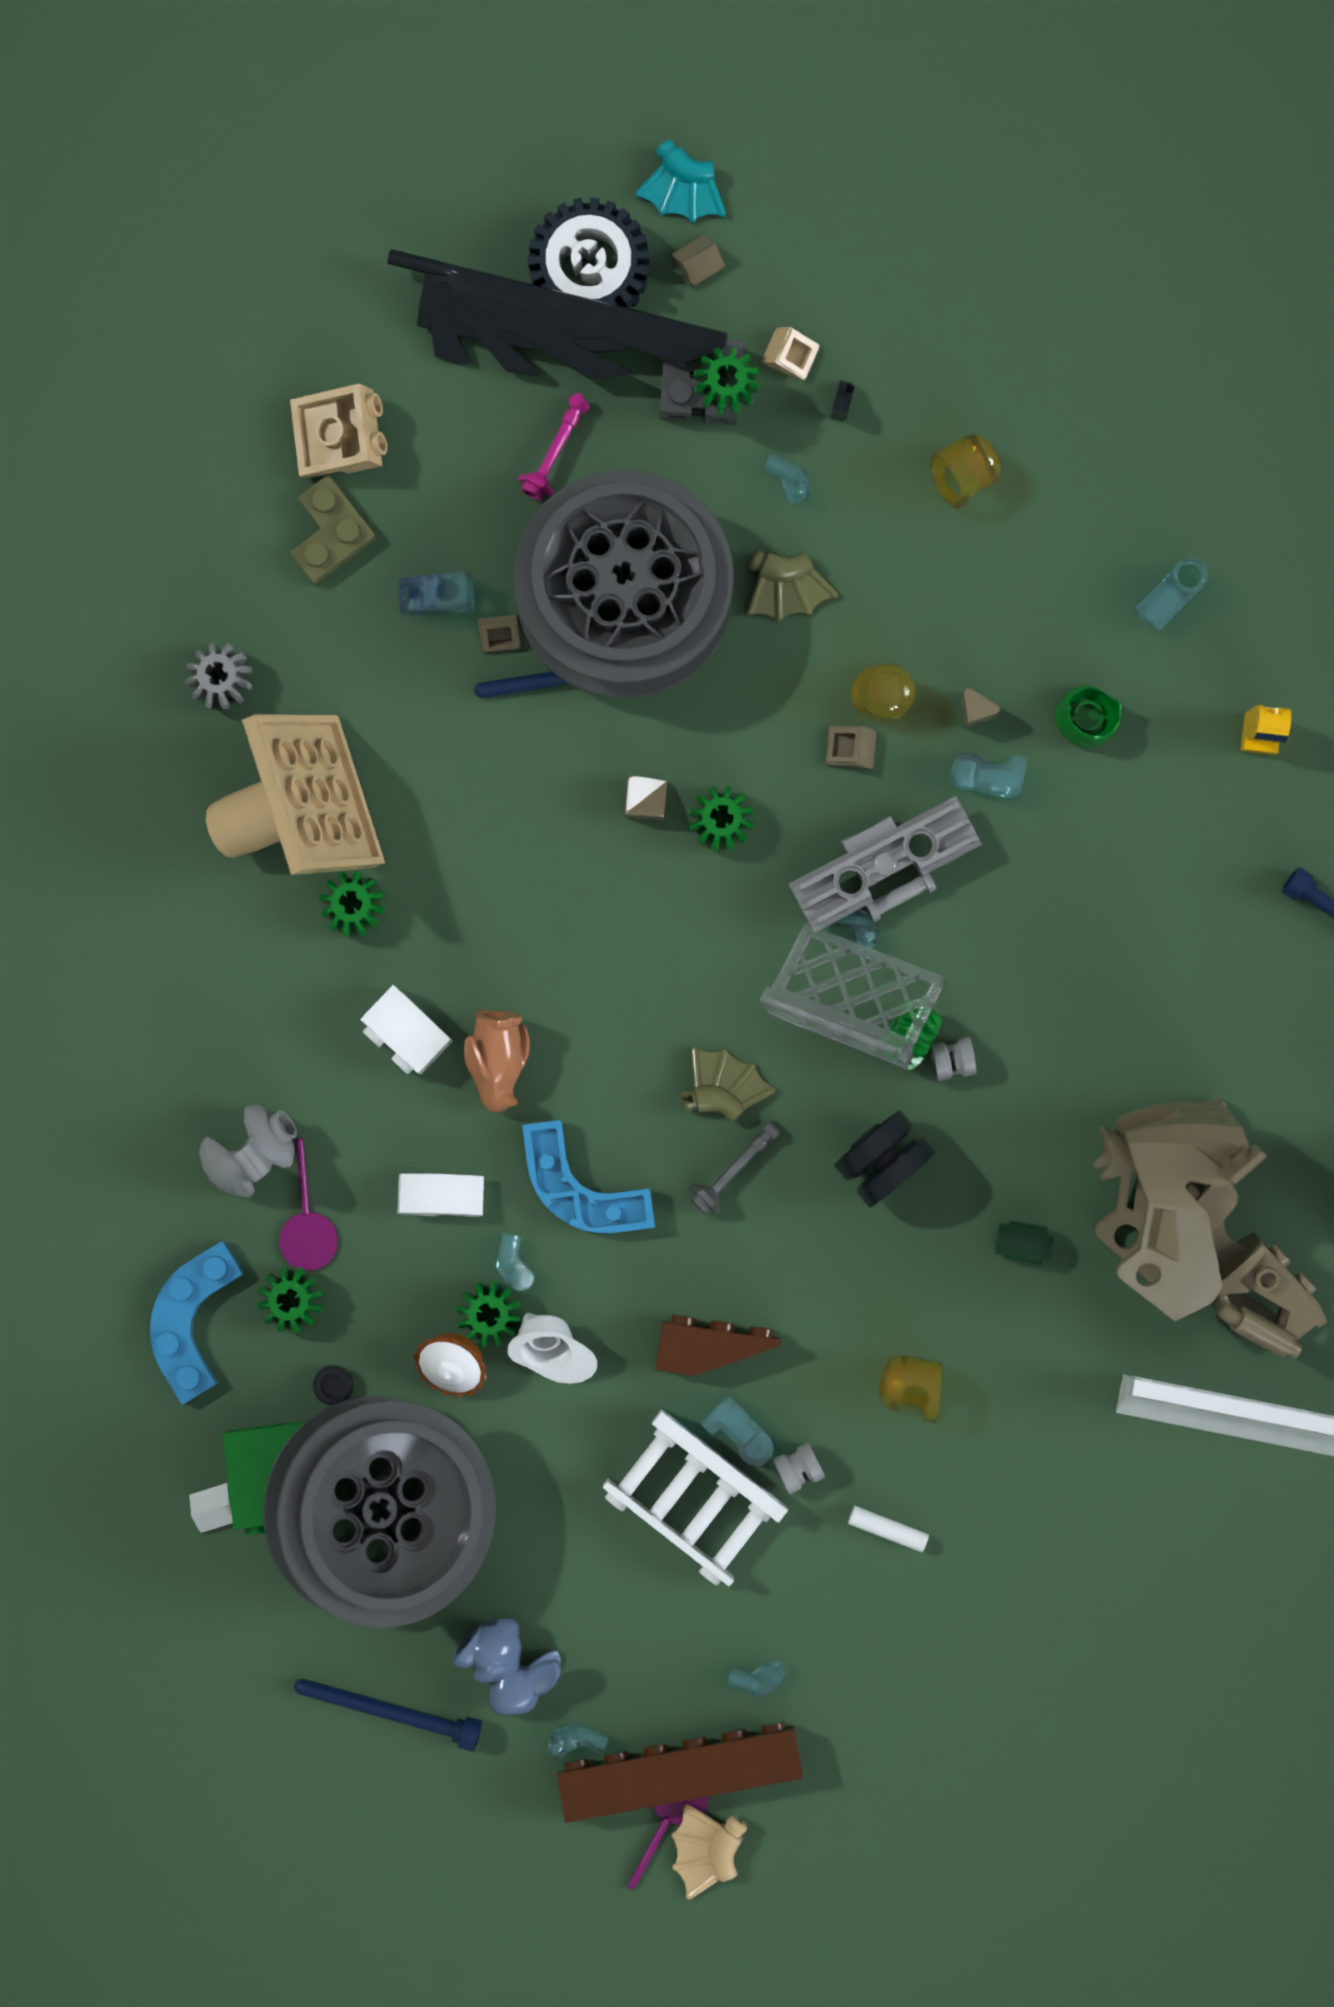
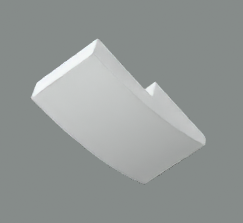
M399 1174L397 1214L433 1217L438 1215L483 1216L484 1176Z

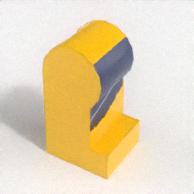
M1256 705L1245 712L1240 751L1277 755L1280 742L1286 743L1289 736L1291 709Z

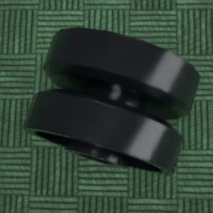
M901 1110L896 1111L880 1125L876 1123L850 1145L851 1149L833 1165L845 1180H854L868 1169L872 1172L859 1184L856 1192L869 1208L876 1205L899 1187L936 1153L924 1137L914 1138L900 1149L897 1144L911 1132L913 1126Z

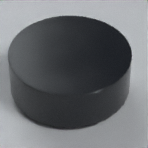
M339 1365L324 1367L316 1374L313 1381L315 1396L326 1405H333L347 1400L354 1389V1380L351 1373Z

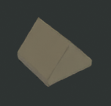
M705 234L672 254V258L692 288L725 268L715 242Z
M518 615L478 619L482 653L521 649Z
M970 687L966 688L960 698L964 728L992 720L1000 710L998 704Z

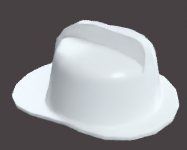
M526 1313L523 1316L518 1336L513 1338L508 1344V1355L512 1361L558 1383L573 1384L583 1382L591 1378L597 1370V1359L594 1353L585 1345L574 1340L567 1323L557 1316H538Z

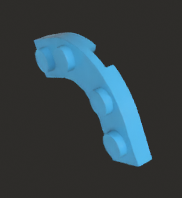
M562 1120L522 1125L527 1167L532 1185L541 1201L558 1218L575 1228L594 1233H618L655 1228L650 1188L617 1193L594 1192L582 1186L571 1173L566 1156Z
M225 1240L193 1258L173 1273L159 1292L152 1310L150 1321L152 1350L160 1370L181 1405L218 1384L197 1349L193 1337V1319L199 1306L210 1295L245 1274Z

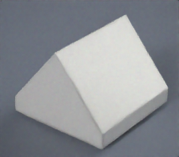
M228 1482L189 1495L191 1517L200 1533L233 1523Z

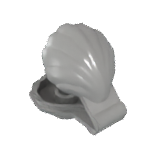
M251 1104L244 1108L243 1120L249 1138L241 1150L227 1151L215 1140L208 1137L203 1139L199 1147L201 1167L208 1180L219 1190L231 1196L244 1198L253 1196L255 1191L252 1182L254 1183L265 1176L271 1170L272 1164L286 1168L291 1167L294 1160L295 1148L292 1140L297 1137V1129L294 1122L285 1112L278 1111L274 1113L269 1108L263 1107L260 1104Z

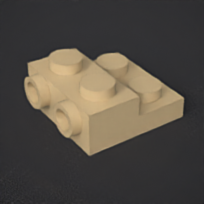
M358 383L290 400L300 477L308 479L339 471L350 474L383 466L381 456L387 453V442L383 433L378 432L377 417L382 415L383 406L380 397L374 393L373 389Z

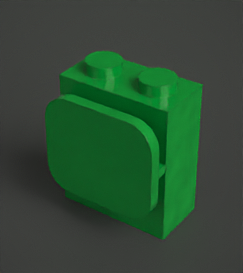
M307 1420L232 1429L222 1433L234 1530L245 1529V1535L265 1533L263 1503L269 1474L287 1440Z

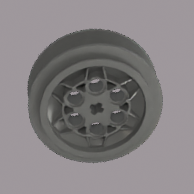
M615 470L596 473L578 479L557 491L543 503L527 524L520 539L514 563V589L518 614L524 634L536 655L553 673L583 691L611 698H637L668 690L692 676L705 664L719 645L729 621L734 572L731 551L724 531L709 508L698 497L676 482L662 476L634 470ZM642 537L648 541V545L643 549L637 550L631 548L628 542L632 538ZM595 543H603L609 547L605 554L598 556L589 552L588 549ZM658 567H668L674 574L668 579H658L653 575V571ZM622 574H629L630 581L626 579L625 584L617 583V577L622 578ZM582 578H588L595 583L594 587L588 591H579L574 587V584ZM645 602H651L659 607V611L654 615L647 616L639 612L638 608ZM607 608H613L620 613L616 620L610 622L602 620L599 614Z
M363 1396L347 1399L321 1410L303 1423L279 1452L267 1480L263 1503V1524L269 1551L277 1568L290 1586L315 1606L344 1621L378 1628L398 1627L420 1621L437 1613L456 1599L471 1583L487 1555L492 1540L496 1515L495 1493L490 1471L483 1455L470 1436L458 1424L434 1409L386 1396ZM380 1457L383 1463L382 1471L378 1476L372 1478L369 1474V1466L374 1459ZM346 1478L349 1487L348 1491L343 1497L336 1498L334 1494L335 1484L340 1479ZM413 1478L415 1490L409 1497L405 1498L402 1494V1486L407 1479ZM372 1502H376V1505L380 1508L376 1515L369 1509ZM412 1518L414 1522L413 1532L406 1538H402L400 1533L401 1525L405 1520ZM345 1519L347 1530L341 1538L335 1539L332 1533L333 1527L337 1521ZM378 1539L380 1543L379 1552L375 1557L368 1559L366 1547L369 1542Z

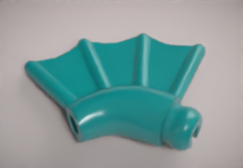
M672 140L664 141L656 149V155L662 160L661 166L635 192V196L653 203L661 216L665 214H680L688 218L690 223H694L696 219L706 215L725 217L726 211L714 181L713 161H696L681 147L677 148Z

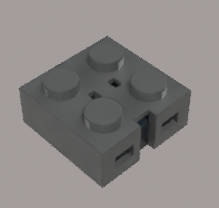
M727 339L725 348L721 349L723 356H729L730 348L736 347V359L739 360L743 356L744 340ZM714 352L705 355L715 361ZM702 357L685 364H678L667 359L663 360L659 419L691 421L692 416L705 417V423L737 425L738 414L734 415L732 413L730 405H725L723 415H718V403L715 402L706 409L702 405L706 395H695L694 387L701 382L694 379V371L704 369L700 363ZM724 375L720 376V385L722 387H726L727 383H729V387H733V376L727 375V379H725Z

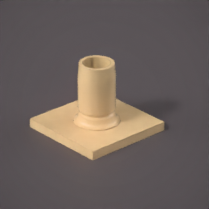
M255 714L243 719L242 722L261 781L231 793L209 805L206 811V824L211 840L217 849L226 857L236 858L281 841L291 875L370 869L385 864L339 716Z

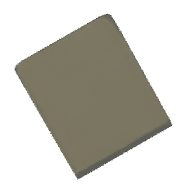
M829 726L825 764L873 769L876 731L865 726Z

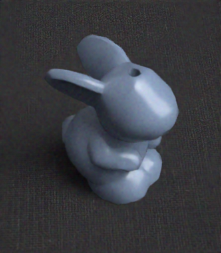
M499 1618L486 1623L479 1622L463 1638L451 1656V1663L458 1668H469L472 1666L475 1669L474 1679L480 1684L490 1683L488 1703L494 1713L502 1716L525 1714L532 1710L537 1703L539 1695L545 1694L553 1688L561 1674V1657L557 1650L541 1654L526 1667L520 1664L521 1641L519 1638V1624L512 1618Z

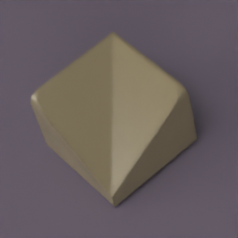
M628 775L625 817L664 820L667 781Z

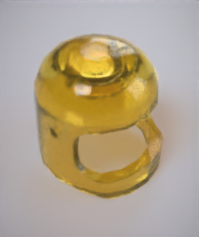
M970 434L963 436L937 451L931 457V468L936 488L946 503L954 509H959L966 505L972 495L979 490L993 485L1001 472V463L997 451L990 441L981 435ZM947 467L957 481L960 496L953 491L945 479Z
M892 663L871 665L862 671L854 681L851 690V702L858 712L868 720L876 723H891L905 715L913 705L916 695L915 682L910 673L902 666ZM859 693H860V700H861V702H862L864 708L862 707V705H861L860 702H859Z
M909 1355L892 1357L885 1364L880 1377L879 1396L881 1402L889 1410L895 1412L898 1411L900 1404L916 1406L923 1413V1421L935 1424L940 1405L942 1362Z

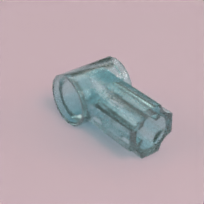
M1196 558L1181 560L1134 608L1135 612L1150 628L1159 633L1204 587L1208 579L1206 566ZM1190 569L1194 571L1198 579L1197 585L1191 588L1183 586L1178 579L1180 570Z

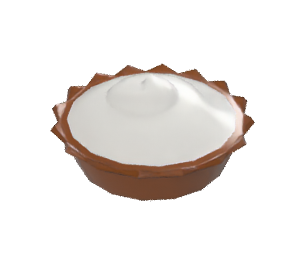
M443 1333L426 1339L424 1343L417 1345L418 1351L413 1355L416 1360L414 1368L420 1372L421 1380L428 1382L432 1390H440L445 1396L453 1394L461 1398L465 1394L473 1396L476 1390L483 1389V1381L487 1379L485 1374L486 1366L484 1365L481 1351L470 1339L460 1334Z

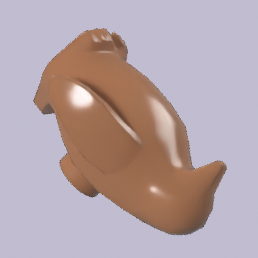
M476 1010L473 1036H468L465 1040L464 1060L480 1094L483 1106L493 1113H499L518 1103L513 1095V1089L528 1058L530 1038L525 1025H519L522 1021L521 1015L509 1011Z

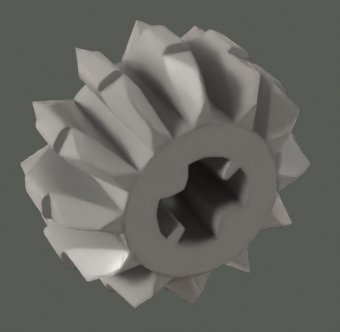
M210 643V655L206 656L198 649L195 655L201 661L199 665L191 662L186 666L189 671L197 674L185 680L188 687H197L192 697L196 701L206 697L205 706L209 709H213L219 699L221 707L224 710H228L230 708V697H233L238 703L244 701L242 695L238 692L240 688L243 690L252 689V684L242 678L253 674V669L250 666H242L247 659L243 652L233 656L234 648L231 644H226L220 654L218 646L215 643ZM223 668L228 677L225 682L219 679L220 684L216 685L211 676L214 671L219 674V669Z

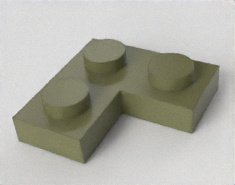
M329 474L297 497L320 529L291 550L290 553L314 585L318 584L377 539L376 535Z

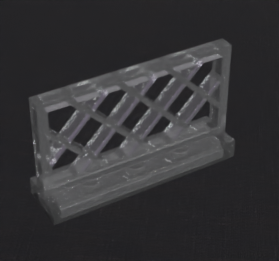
M805 923L772 988L766 986L760 1002L770 1015L908 1069L914 1057L911 1050L946 980L944 976L827 931L820 930L814 933L811 926ZM812 937L824 942L827 953L807 961L804 950L810 938ZM831 945L836 946V947H838V948L835 949V950H832ZM849 953L858 955L862 966L841 974L836 958ZM865 958L872 960V962L867 964ZM831 961L836 976L815 985L810 969ZM884 966L893 968L897 979L875 987L870 972ZM805 971L810 987L796 993L785 989L790 977ZM900 971L908 975L902 977ZM865 974L871 990L849 998L844 982ZM920 979L932 983L925 996L910 1001L905 985ZM839 985L844 1001L831 1006L822 1004L818 993ZM900 988L906 1003L884 1012L879 996ZM813 995L815 1001H814V1000H811V999H809V998H807V997H810V996ZM874 998L879 1014L866 1020L857 1018L853 1006ZM919 1008L917 1014H915L914 1009ZM848 1009L849 1014L844 1013L842 1011ZM909 1012L913 1022L906 1036L891 1031L888 1020ZM883 1022L884 1028L877 1026V1024Z

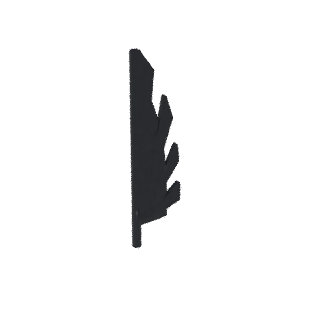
M390 249L387 263L389 265L425 273L418 309L417 326L432 330L434 354L437 358L463 364L470 363L471 360L459 338L464 337L481 341L507 372L533 376L541 375V371L513 348L516 347L546 351L583 376L592 379L632 375V370L596 353L638 349L678 364H685L713 353L717 347L723 349L726 346L728 338L726 332Z

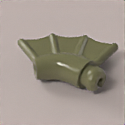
M755 550L748 563L750 570L759 572L746 609V614L749 616L752 614H766L777 622L793 613H806L807 616H811L814 608L821 601L837 598L838 592L813 568L812 562L804 551L794 557L785 558L771 552L765 554L761 550Z
M692 1047L691 1061L694 1087L692 1091L686 1090L681 1093V1104L686 1112L692 1110L697 1112H719L733 1123L745 1109L773 1095L776 1092V1087L769 1085L761 1079L756 1070L755 1063H742L732 1057L727 1049L717 1052H706L697 1049V1047Z

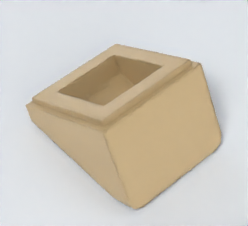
M779 327L774 331L763 356L762 363L804 381L820 345L792 327Z

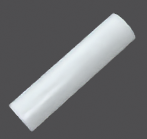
M855 1505L848 1519L849 1525L921 1553L924 1551L929 1538V1534Z

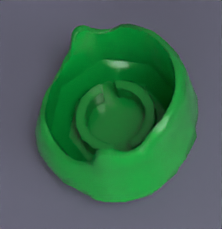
M1079 685L1067 692L1056 706V726L1061 734L1076 746L1090 749L1099 747L1106 743L1119 727L1122 703L1096 687Z

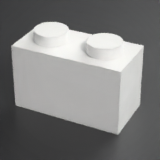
M394 985L360 1019L367 1025L362 1032L379 1048L386 1043L396 1053L391 1059L407 1074L414 1070L417 1074L422 1075L453 1042L441 1028Z

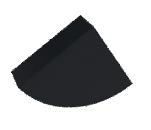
M840 380L832 408V419L843 422L844 419L846 420L855 388L853 386L854 383Z

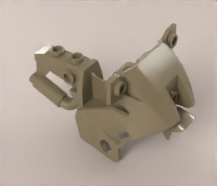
M1218 1096L1213 1101L1207 1100L1204 1103L1169 1102L1137 1109L1116 1118L1114 1121L1115 1132L1101 1126L1099 1133L1103 1143V1151L1093 1165L1095 1169L1107 1166L1099 1175L1101 1179L1106 1180L1120 1176L1116 1209L1095 1225V1233L1105 1245L1123 1259L1116 1267L1118 1277L1173 1321H1177L1212 1304L1217 1315L1223 1321L1230 1324L1229 1328L1233 1332L1281 1358L1288 1356L1296 1359L1302 1350V1345L1298 1340L1316 1325L1321 1328L1327 1320L1319 1303L1312 1295L1317 1290L1315 1285L1302 1271L1295 1276L1286 1267L1292 1261L1276 1244L1268 1248L1255 1232L1237 1242L1232 1241L1226 1234L1224 1220L1234 1210L1238 1202V1196L1233 1184H1236L1266 1158V1155L1257 1145L1249 1147L1242 1126L1229 1111L1226 1103ZM1136 1171L1138 1179L1134 1208L1132 1210L1127 1207L1131 1172ZM1122 1225L1134 1226L1138 1231V1238L1131 1246L1124 1247L1115 1241V1232ZM1136 1272L1150 1283L1142 1284L1136 1280ZM1249 1289L1274 1302L1279 1305L1278 1314L1243 1293H1248Z

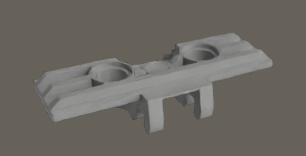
M957 796L898 827L892 817L887 816L867 830L853 837L849 836L841 840L840 845L846 851V854L788 885L814 933L865 907L872 921L876 922L881 919V914L927 890L931 893L937 890L930 872L981 846L982 843ZM916 835L926 836L931 842V852L925 857L913 855L909 849V841L912 837ZM910 866L915 868L919 877L876 900L872 899L868 888L900 870ZM855 872L856 876L860 879L861 889L857 893L847 894L841 890L839 878L843 873Z

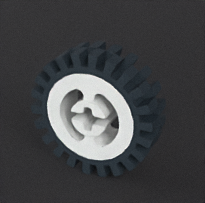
M590 197V203H582V198L573 199L574 205L569 207L564 202L557 206L558 212L554 215L551 211L544 216L545 223L542 226L540 224L537 225L534 230L535 238L534 240L531 239L529 244L530 256H528V266L533 284L626 308L630 305L635 307L640 301V293L645 292L647 277L650 274L647 240L645 234H642L637 220L632 221L630 213L624 208L621 211L616 209L615 203L607 200L606 205L600 204L599 198ZM591 239L601 240L615 251L617 264L614 268H608L604 248L602 247L598 251L597 242ZM571 256L574 275L577 277L580 273L582 283L593 286H582L569 280L561 269L563 258ZM594 257L596 258V266L593 267L591 264H587L583 268L582 259L586 258L591 261Z

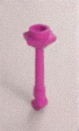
M575 393L570 397L569 405L571 408L566 411L562 419V425L538 472L522 474L518 477V481L523 484L521 491L534 500L542 501L543 497H551L554 494V490L551 488L546 476L572 429L576 428L581 418L580 415L585 414L590 407L588 401L580 393Z

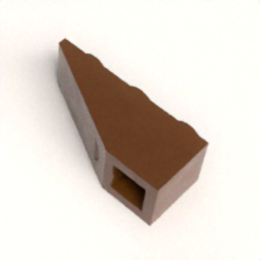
M671 1315V1322L662 1321L656 1370L696 1376L779 1347L781 1339L773 1337V1329L750 1326L749 1333L734 1331L733 1323L711 1320L710 1327L694 1325L695 1318Z

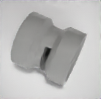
M970 1037L958 1038L953 1044L947 1045L944 1042L933 1043L930 1047L931 1061L937 1082L949 1080L952 1075L960 1074L963 1077L977 1075L975 1055Z
M809 1442L798 1446L794 1454H781L773 1458L790 1495L801 1490L802 1484L809 1480L815 1483L826 1478Z

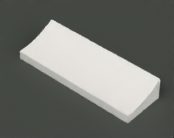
M1127 1374L1122 1376L1116 1413L1334 1456V1416Z

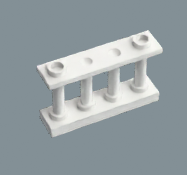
M661 1409L652 1420V1425L657 1428L653 1433L656 1436L619 1485L609 1477L603 1484V1488L608 1492L605 1499L622 1512L628 1507L702 1565L699 1572L710 1582L718 1586L722 1581L730 1587L734 1582V1576L726 1570L728 1565L762 1521L767 1522L771 1517L779 1523L787 1513L788 1508L683 1424ZM677 1443L688 1452V1455L685 1457L687 1463L649 1510L631 1495L668 1447L673 1448ZM709 1468L720 1477L716 1482L719 1486L684 1532L680 1534L663 1521V1518L700 1471L704 1473ZM740 1493L751 1501V1504L748 1506L750 1512L712 1559L694 1544L731 1496L735 1498Z

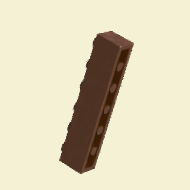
M776 1722L762 1725V1733L746 1736L745 1729L722 1733L723 1740L707 1743L706 1736L683 1740V1748L668 1750L667 1744H658L644 1747V1755L628 1758L627 1751H620L604 1755L605 1762L589 1765L588 1758L565 1762V1770H560L557 1773L565 1823L803 1779L794 1727L786 1728L785 1722Z

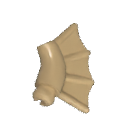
M689 1804L683 1806V1821L679 1828L672 1833V1838L677 1847V1860L672 1868L679 1873L685 1882L686 1899L694 1898L719 1880L725 1882L738 1875L734 1865V1855L743 1840L742 1834L747 1831V1824L744 1820L742 1823L737 1820L738 1816L732 1815L727 1819L726 1823L720 1824Z

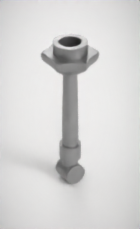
M772 1120L761 1130L762 1133L760 1135L757 1134L749 1142L750 1145L711 1186L690 1185L689 1188L693 1195L689 1200L704 1215H707L710 1210L716 1215L719 1214L721 1208L719 1207V1196L717 1193L758 1153L761 1154L769 1145L768 1143L772 1142L782 1132Z

